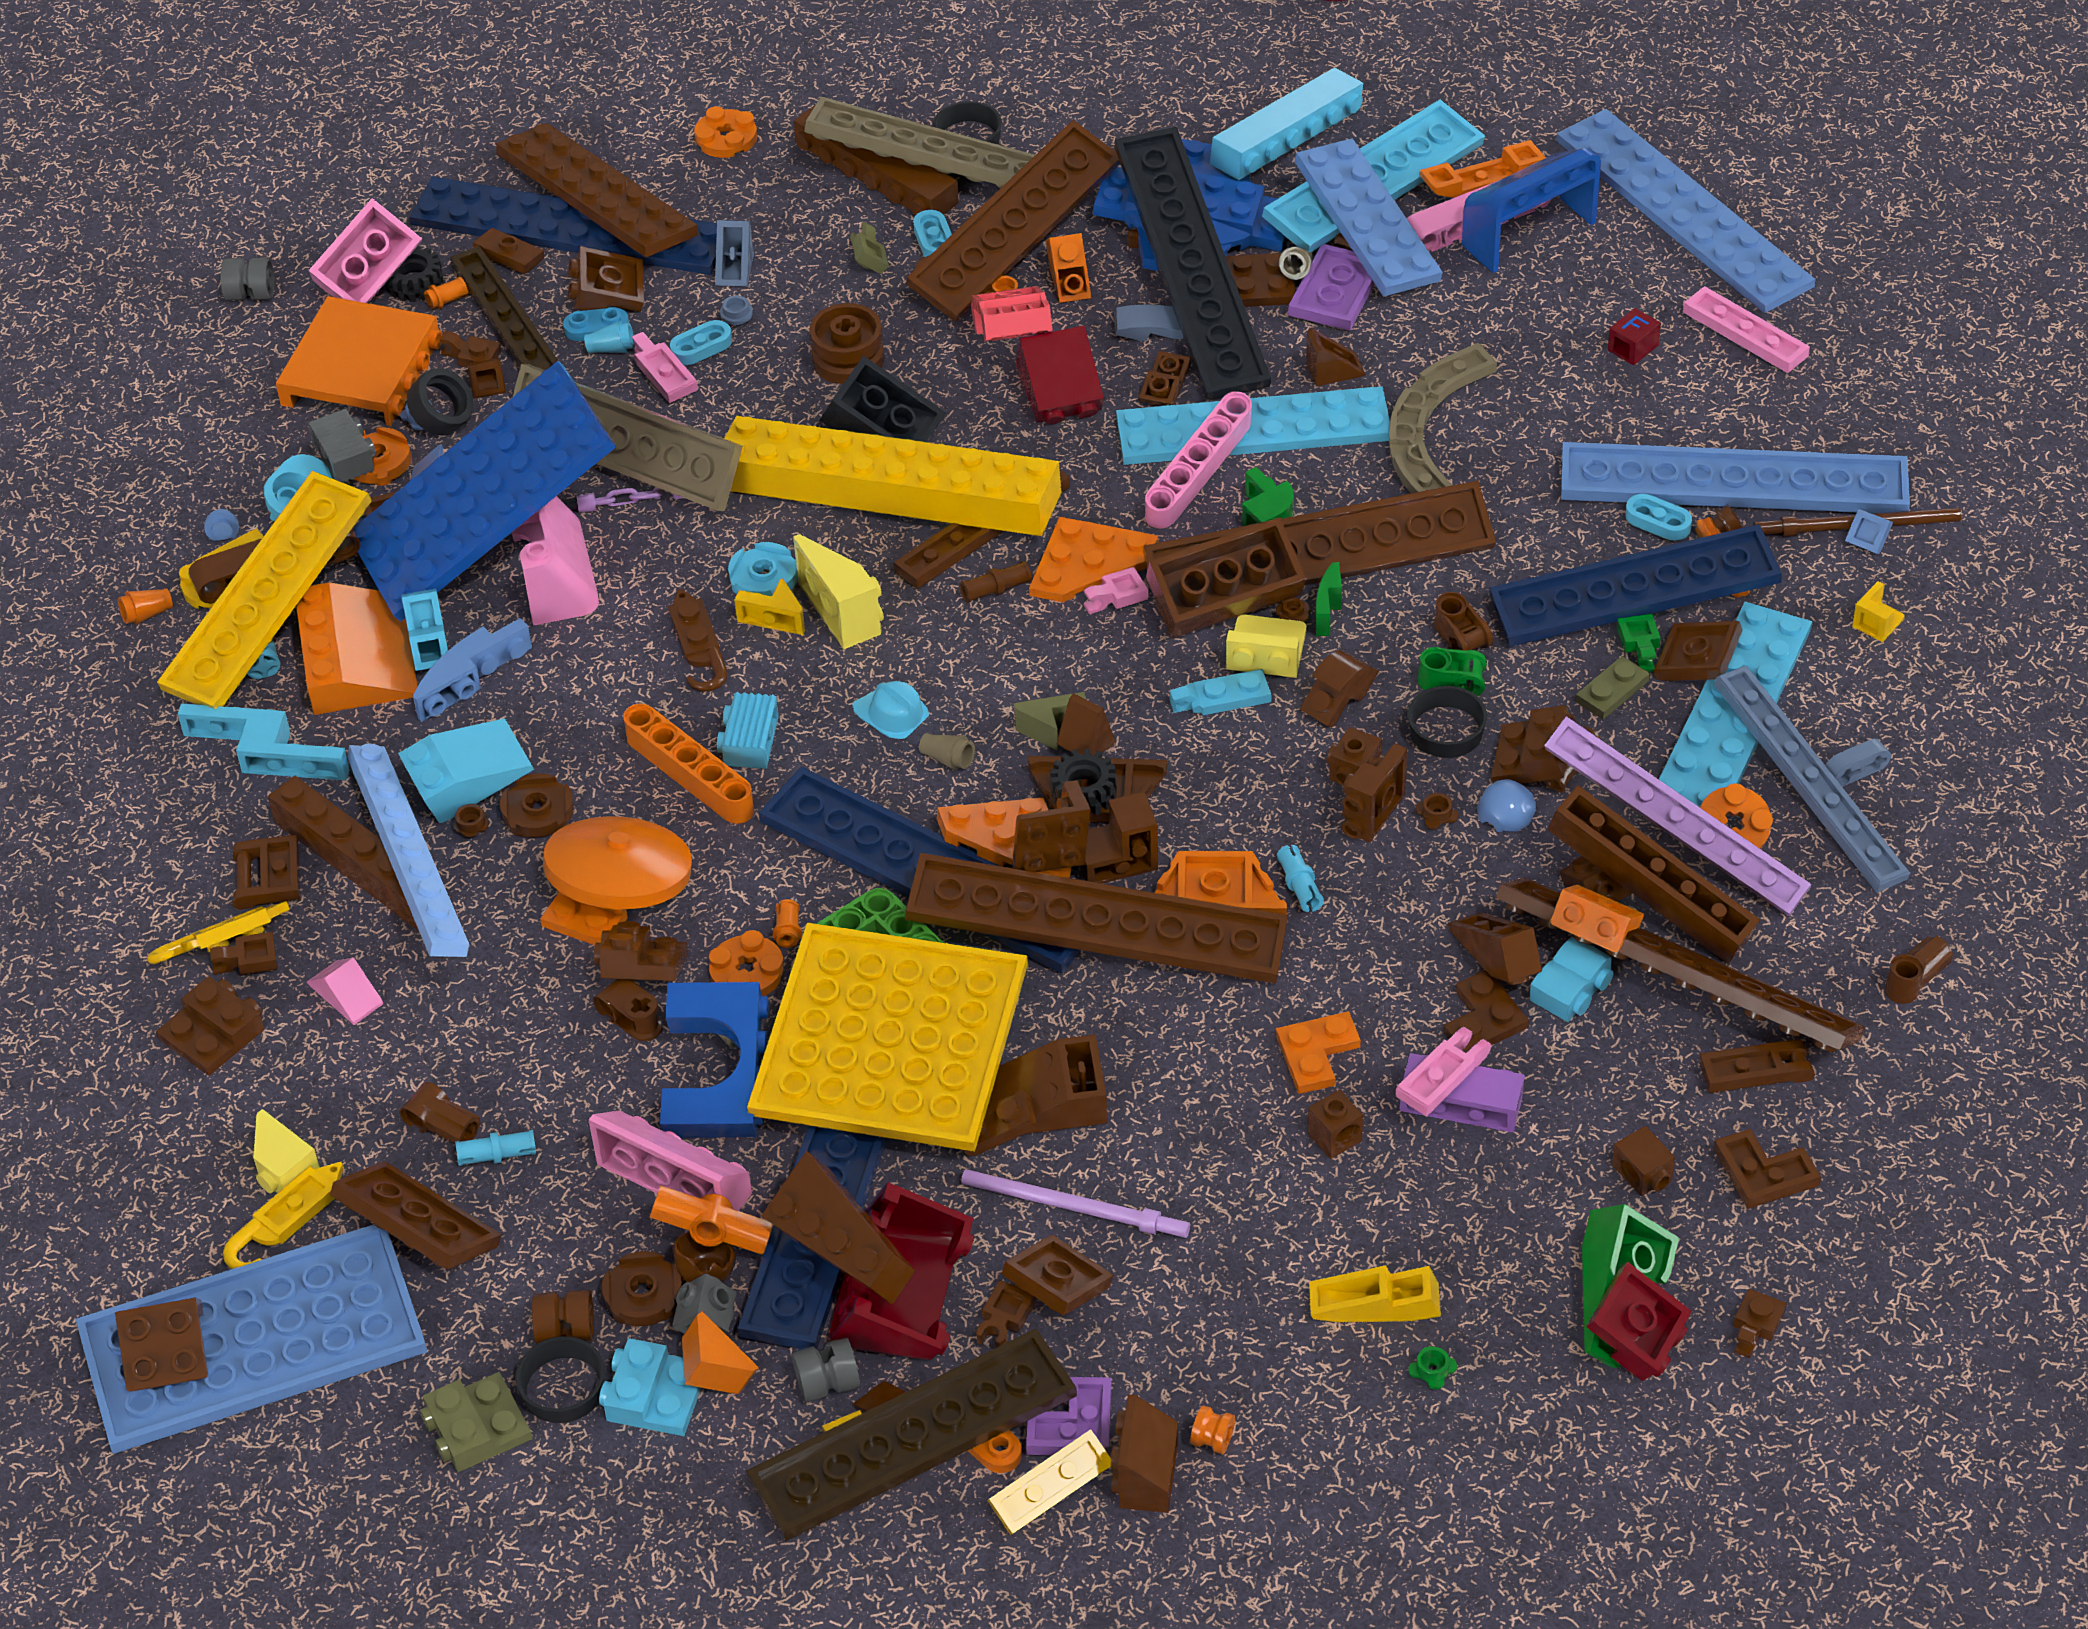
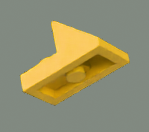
M780 579L772 596L742 590L738 591L734 599L737 622L799 635L804 634L803 608L783 579Z

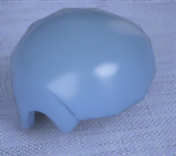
M1510 779L1498 780L1484 790L1476 810L1480 822L1490 823L1497 832H1517L1530 824L1535 815L1536 802L1533 794L1522 784Z

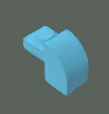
M436 588L402 594L416 671L431 668L448 651Z

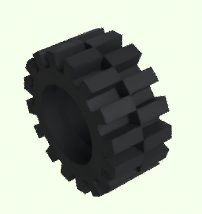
M417 246L385 283L388 293L391 292V296L394 298L399 296L400 301L404 302L407 297L410 298V302H416V297H421V300H425L424 291L428 290L430 285L439 286L444 282L438 254L435 251L432 253L428 247L422 251V247ZM411 272H421L417 275L406 276V274Z
M1078 749L1072 750V757L1065 753L1061 755V762L1056 760L1053 763L1050 777L1051 795L1055 805L1057 799L1061 798L1063 782L1090 779L1097 783L1088 787H1080L1090 807V811H1094L1095 815L1102 813L1101 806L1106 810L1109 809V800L1116 798L1117 783L1116 768L1114 764L1111 765V759L1108 756L1102 759V753L1096 751L1093 756L1091 755V749H1084V754H1079Z

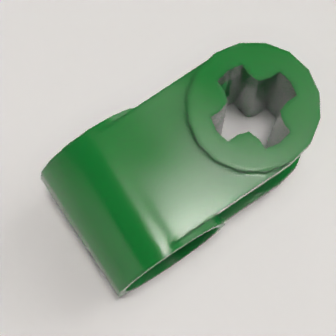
M1440 647L1427 648L1420 655L1417 677L1418 685L1423 690L1438 686H1455L1480 696L1484 692L1486 685L1482 677L1483 671L1487 667L1486 657L1475 650L1464 651ZM1470 660L1473 661V668H1469ZM1467 680H1471L1469 688L1467 687Z

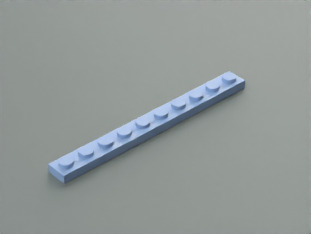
M375 744L349 745L347 759L429 956L467 957L469 942L385 747Z

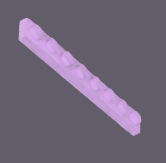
M1567 716L1545 744V749L1784 914L1790 916L1811 888V884Z

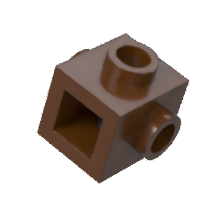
M1348 727L1339 743H1333L1327 754L1326 762L1330 764V780L1343 786L1347 776L1350 773L1355 774L1363 762L1375 766L1382 752V738Z

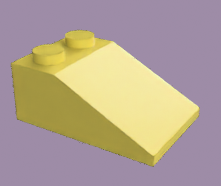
M800 534L793 536L798 583L842 648L846 649L881 635L880 621L884 619L878 603V597L881 596V588L877 579L874 576L869 577L862 565Z

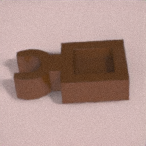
M999 1280L982 1309L985 1321L977 1327V1343L982 1345L988 1335L998 1336L995 1341L996 1348L1007 1343L1008 1329L1020 1332L1036 1303V1297L1020 1289L1018 1286Z

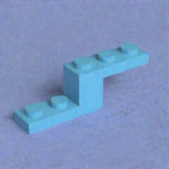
M181 704L178 717L184 736L240 740L236 752L242 773L347 780L350 769L345 748L299 745L295 743L287 744L290 729L285 711L222 706L213 709L206 705Z

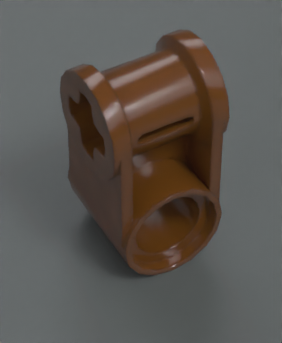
M1445 592L1438 596L1435 607L1434 628L1450 649L1465 651L1474 650L1481 646L1484 648L1492 646L1493 635L1489 625L1476 613L1462 594Z
M616 979L593 997L594 1006L599 1014L602 1016L606 1014L611 1018L609 1022L615 1023L634 1039L646 1042L657 1038L661 1034L663 1025L661 1019L656 1015L659 1008L657 999L654 995L638 986L634 980Z

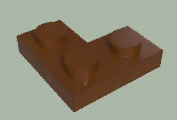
M1484 970L1456 983L1455 992L1471 1012L1444 1024L1443 1033L1450 1039L1461 1027H1466L1472 1031V1038L1462 1050L1467 1053L1482 1039L1494 1045L1529 1028V1020L1495 977H1491Z
M1751 1129L1716 1139L1714 1142V1151L1747 1209L1820 1186L1821 1175L1804 1147L1767 1158Z

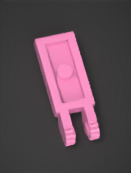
M1461 1027L1448 1041L1444 1040L1397 1086L1396 1097L1427 1117L1475 1067L1482 1063L1491 1050V1043L1482 1039L1467 1053L1463 1052V1048L1468 1045L1472 1038V1031L1466 1027Z

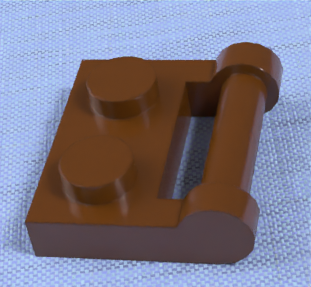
M297 835L247 840L234 844L233 859L236 861L237 890L233 893V906L236 909L254 908L257 904L300 899L299 843ZM255 857H260L261 886L251 887V861Z

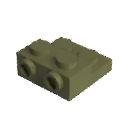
M500 1372L466 1387L463 1386L459 1379L423 1395L425 1407L419 1411L428 1432L436 1429L440 1437L435 1440L438 1452L444 1463L452 1461L457 1473L533 1439L531 1430Z

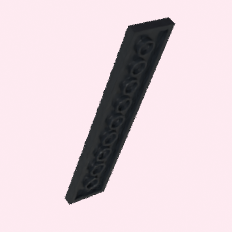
M1177 127L1115 139L1114 148L1206 400L1224 397L1231 392L1243 393L1270 387L1271 377Z

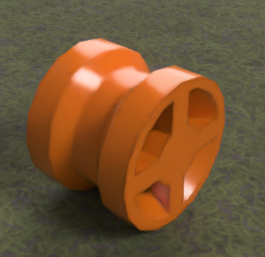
M1201 1406L1193 1424L1190 1438L1191 1445L1197 1447L1207 1445L1212 1447L1215 1453L1223 1455L1233 1434L1235 1415L1227 1412L1219 1415L1214 1413L1211 1407Z

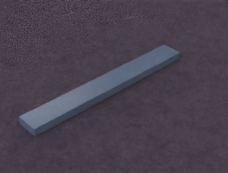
M1743 666L1717 676L1714 683L1715 687L1875 892H1881L1907 880L1910 872L1747 666Z

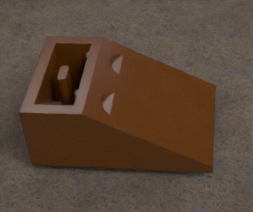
M1096 1034L1057 1039L1000 1065L988 1106L1025 1090L1032 1096L1037 1128L1027 1133L1108 1123L1107 1096Z

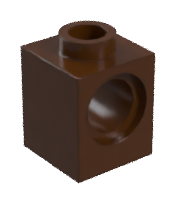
M1340 1089L1308 1107V1134L1330 1159L1362 1142L1363 1114Z
M1646 1126L1614 1143L1612 1166L1641 1197L1652 1190L1655 1192L1661 1191L1669 1185L1673 1177L1675 1156Z

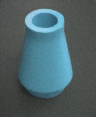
M618 321L593 333L584 335L588 354L627 353V349L634 348L632 340L634 334L629 322L622 323Z

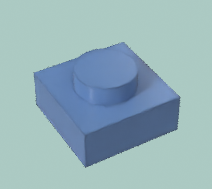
M1858 509L1845 541L1880 554L1893 522Z

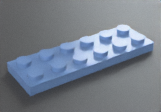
M1353 138L1296 153L1295 164L1383 297L1440 282L1442 270Z

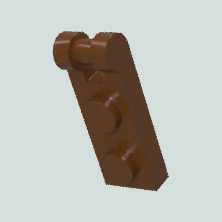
M1799 1039L1700 1053L1699 1064L1709 1093L1787 1081L1801 1083L1811 1081L1815 1076L1812 1064L1806 1061L1808 1054L1806 1046Z

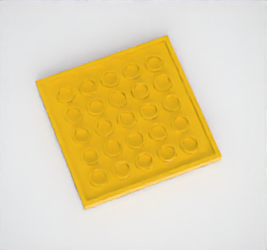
M807 923L749 1099L748 1113L753 1114L754 1117L975 1152L1027 970V955Z

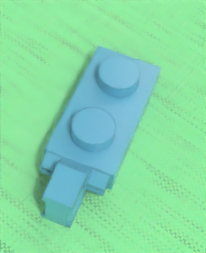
M1262 669L1197 681L1170 690V704L1173 713L1192 709L1193 713L1207 715L1271 702V692Z

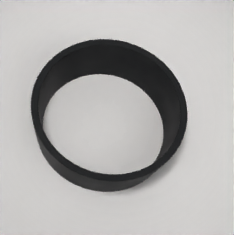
M975 101L957 102L943 108L934 118L933 127L942 130L965 121L986 124L995 133L984 141L999 145L1002 119L1000 114L987 104Z
M1438 686L1427 689L1418 694L1410 703L1408 721L1411 737L1422 751L1441 758H1454L1465 755L1474 750L1482 739L1487 721L1486 707L1479 697L1460 687ZM1453 707L1470 714L1477 722L1479 729L1466 739L1443 742L1423 735L1415 727V723L1423 713L1431 709Z
M554 1337L536 1344L525 1353L516 1370V1385L527 1408L536 1417L552 1423L572 1422L586 1416L598 1405L601 1387L604 1383L605 1366L600 1353L590 1343L575 1337ZM574 1358L589 1364L596 1371L599 1377L596 1388L587 1398L575 1405L564 1408H548L536 1404L527 1397V1386L534 1372L552 1360Z

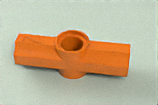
M661 1185L650 1214V1218L689 1230L692 1238L703 1246L712 1247L725 1242L761 1255L765 1251L773 1227L767 1220L734 1210L731 1202L722 1195L707 1194L698 1198Z

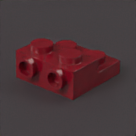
M1627 1262L1619 1268L1586 1327L1615 1349L1611 1358L1641 1381H1644L1652 1375L1655 1377L1660 1376L1671 1361L1667 1354L1671 1347L1678 1345L1687 1333L1688 1328L1684 1324L1692 1311Z

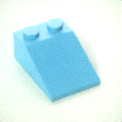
M505 718L432 734L398 753L424 802L439 824L455 817L457 809L461 806L477 804L534 770Z

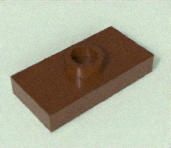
M495 228L489 229L473 242V248L480 246L489 259L523 274L529 272L544 259V250Z

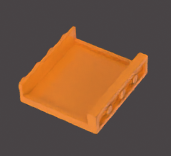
M327 296L276 381L281 406L293 408L301 396L380 411L384 413L386 425L391 426L396 416H400L405 408L407 392L411 385L418 379L422 371L428 369L434 349L438 350L441 346L439 340L442 336V331L438 328L437 317Z

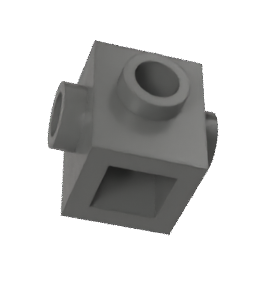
M707 1273L691 1282L685 1283L676 1296L677 1308L672 1327L685 1334L697 1314L703 1311L724 1333H727L734 1317L733 1307L737 1292L723 1284L718 1278Z

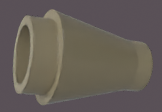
M1299 247L1286 249L1279 259L1281 272L1290 279L1303 278L1310 270L1312 253ZM1297 257L1300 258L1303 263H1300L1297 260Z
M925 733L920 740L919 751L921 754L928 755L953 770H958L959 768L966 769L971 765L975 754V746L965 735H933Z

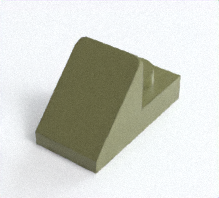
M1084 692L1074 693L1086 699ZM1072 694L1014 703L1016 731L1058 751V744H1056L1058 740L1057 729H1061L1068 701Z

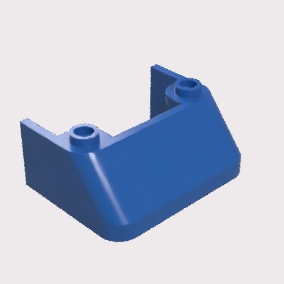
M1590 148L1558 152L1481 190L1471 193L1465 200L1463 209L1462 246L1492 273L1497 272L1499 267L1501 223L1558 195L1561 200L1590 225L1596 223L1601 168L1600 157Z

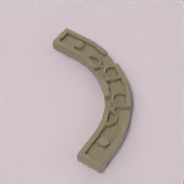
M1479 343L1455 352L1424 369L1420 373L1419 379L1410 388L1406 387L1395 404L1390 420L1389 449L1395 471L1410 494L1452 486L1428 455L1425 443L1423 442V434L1430 415L1448 395L1469 383L1496 372V360Z

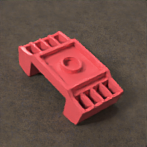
M1038 286L972 295L971 311L976 334L984 335V342L1052 332L1050 305L1046 299L1045 292Z

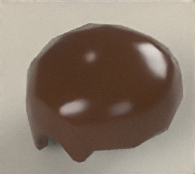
M690 1231L678 1236L673 1244L677 1271L686 1282H691L706 1273L718 1278L722 1282L731 1275L736 1264L734 1250L730 1244L725 1242L712 1247L703 1246L697 1243L692 1238Z

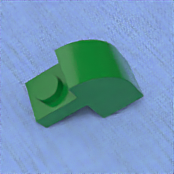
M1257 467L1245 472V495L1249 500L1242 503V526L1267 522L1279 517L1281 519L1293 517L1294 492L1288 481L1276 486L1274 480L1269 476L1266 477Z

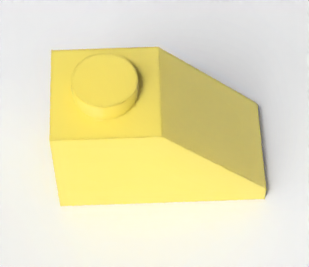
M263 1109L257 1113L253 1157L258 1172L256 1179L260 1186L268 1193L274 1191L279 1193L309 1166L313 1169L319 1168L315 1149Z

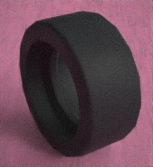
M432 368L423 373L411 385L407 392V406L415 422L424 430L436 435H449L459 429L470 418L474 410V398L465 380L455 372L445 368ZM426 387L440 389L449 397L455 410L454 417L443 415L433 408L428 400Z

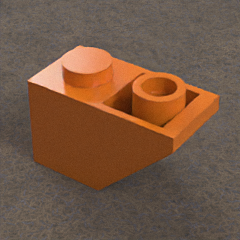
M1082 233L1047 239L1046 248L1049 267L1059 303L1092 298Z

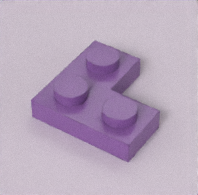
M1070 1377L1077 1388V1396L1069 1400V1412L1046 1411L1027 1421V1455H1054L1090 1429L1109 1455L1111 1378Z

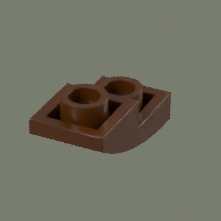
M1159 351L1152 371L1148 370L1139 401L1160 406L1174 405L1190 370L1191 357Z

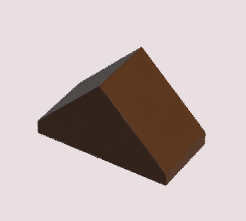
M1313 328L1307 331L1306 365L1316 387L1366 375L1355 352Z
M1073 693L1069 698L1056 744L1071 752L1078 749L1079 754H1084V749H1091V755L1093 756L1096 751L1103 752L1108 750L1116 741L1104 709Z

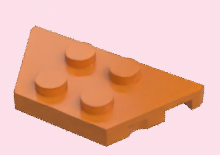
M1178 851L1170 863V869L1164 872L1158 880L1157 890L1155 891V893L1287 915V903L1284 899L1280 900L1275 893L1272 880L1267 873L1261 870L1260 862L1253 851Z

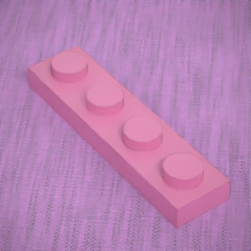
M1706 286L1684 302L1683 313L1786 373H1789L1809 356L1810 346Z

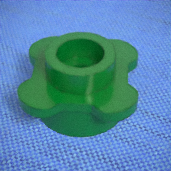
M1430 1346L1423 1348L1419 1352L1417 1362L1409 1365L1408 1372L1412 1378H1420L1427 1382L1431 1389L1437 1390L1444 1386V1380L1449 1374L1456 1372L1457 1363L1453 1358H1449L1443 1349ZM1430 1366H1435L1436 1369H1435V1370H1430L1429 1367H1430Z

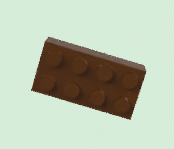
M1280 517L1149 561L1146 575L1171 638L1302 595L1306 581L1304 572Z

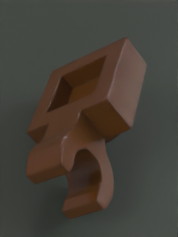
M444 331L439 340L440 343L446 344L441 351V355L458 358V366L467 367V363L497 358L501 352L500 342L471 335L467 341H463L459 335L451 331Z
M273 932L235 937L236 946H216L210 948L214 975L232 972L238 966L240 975L278 969Z
M1748 1289L1734 1318L1733 1327L1740 1329L1737 1336L1739 1342L1734 1353L1750 1358L1760 1337L1772 1341L1786 1311L1787 1303Z

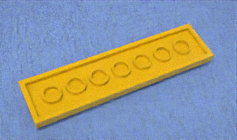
M311 471L159 678L157 683L160 689L196 705H206L213 709H216L218 706L223 707L372 501L369 494Z

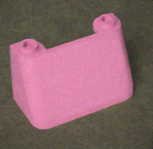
M556 496L512 532L514 542L521 541L520 539L530 542L521 550L520 559L533 626L584 616L592 613L599 605L597 588L580 520Z

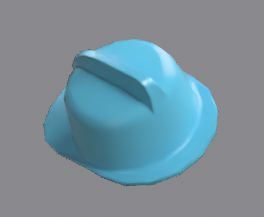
M305 454L291 456L268 478L264 485V497L266 506L271 513L270 519L272 521L278 518L311 471L332 478L329 468L323 461Z
M900 681L879 683L875 691L852 703L854 712L860 719L889 738H906L929 716L928 709L920 700L917 691L911 685Z

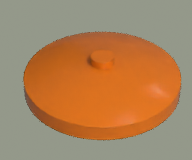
M606 816L573 822L556 831L545 845L543 870L546 878L554 888L578 902L609 909H637L663 903L678 895L689 882L692 857L686 843L675 833L660 825L636 818Z

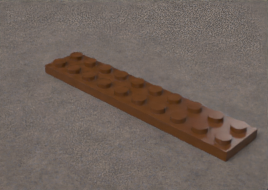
M1478 480L1281 519L1306 577L1305 585L1321 582L1322 577L1332 562H1339L1341 578L1492 549L1496 545ZM1261 523L1144 545L1143 554L1147 570L1151 560Z
M920 853L906 908L905 920L1276 984L1288 915Z
M1526 877L1500 885L1496 898L1506 902L1505 907L1508 910L1522 915H1526L1529 912L1540 917L1539 923L1560 930V928L1552 925L1550 921L1561 892ZM1642 928L1627 932L1619 952L1615 953L1608 949L1606 950L1608 954L1616 958L1627 960L1630 957L1641 962L1640 967L1650 973L1662 975V972L1669 974L1675 977L1674 982L1681 987L1690 990H1696L1698 987L1710 993L1709 998L1723 1005L1734 1003L1745 1008L1744 1014L1760 1021H1765L1768 1018L1780 1024L1779 1029L1787 1034L1799 1037L1802 1033L1815 1039L1814 1044L1817 1047L1829 1052H1836L1837 1049L1842 1050L1859 1042L1866 1028L1861 1024ZM1574 934L1572 935L1574 939L1590 945L1594 944Z

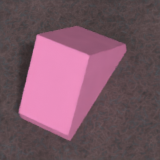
M354 957L336 960L307 981L311 988L353 1025L383 1005L382 999Z

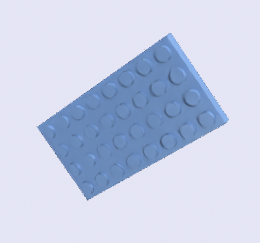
M374 1224L75 1319L113 1454L428 1352L389 1233L386 1230L377 1228ZM194 1297L201 1299L204 1316H200L208 1377L139 1391H128L124 1377L115 1312Z

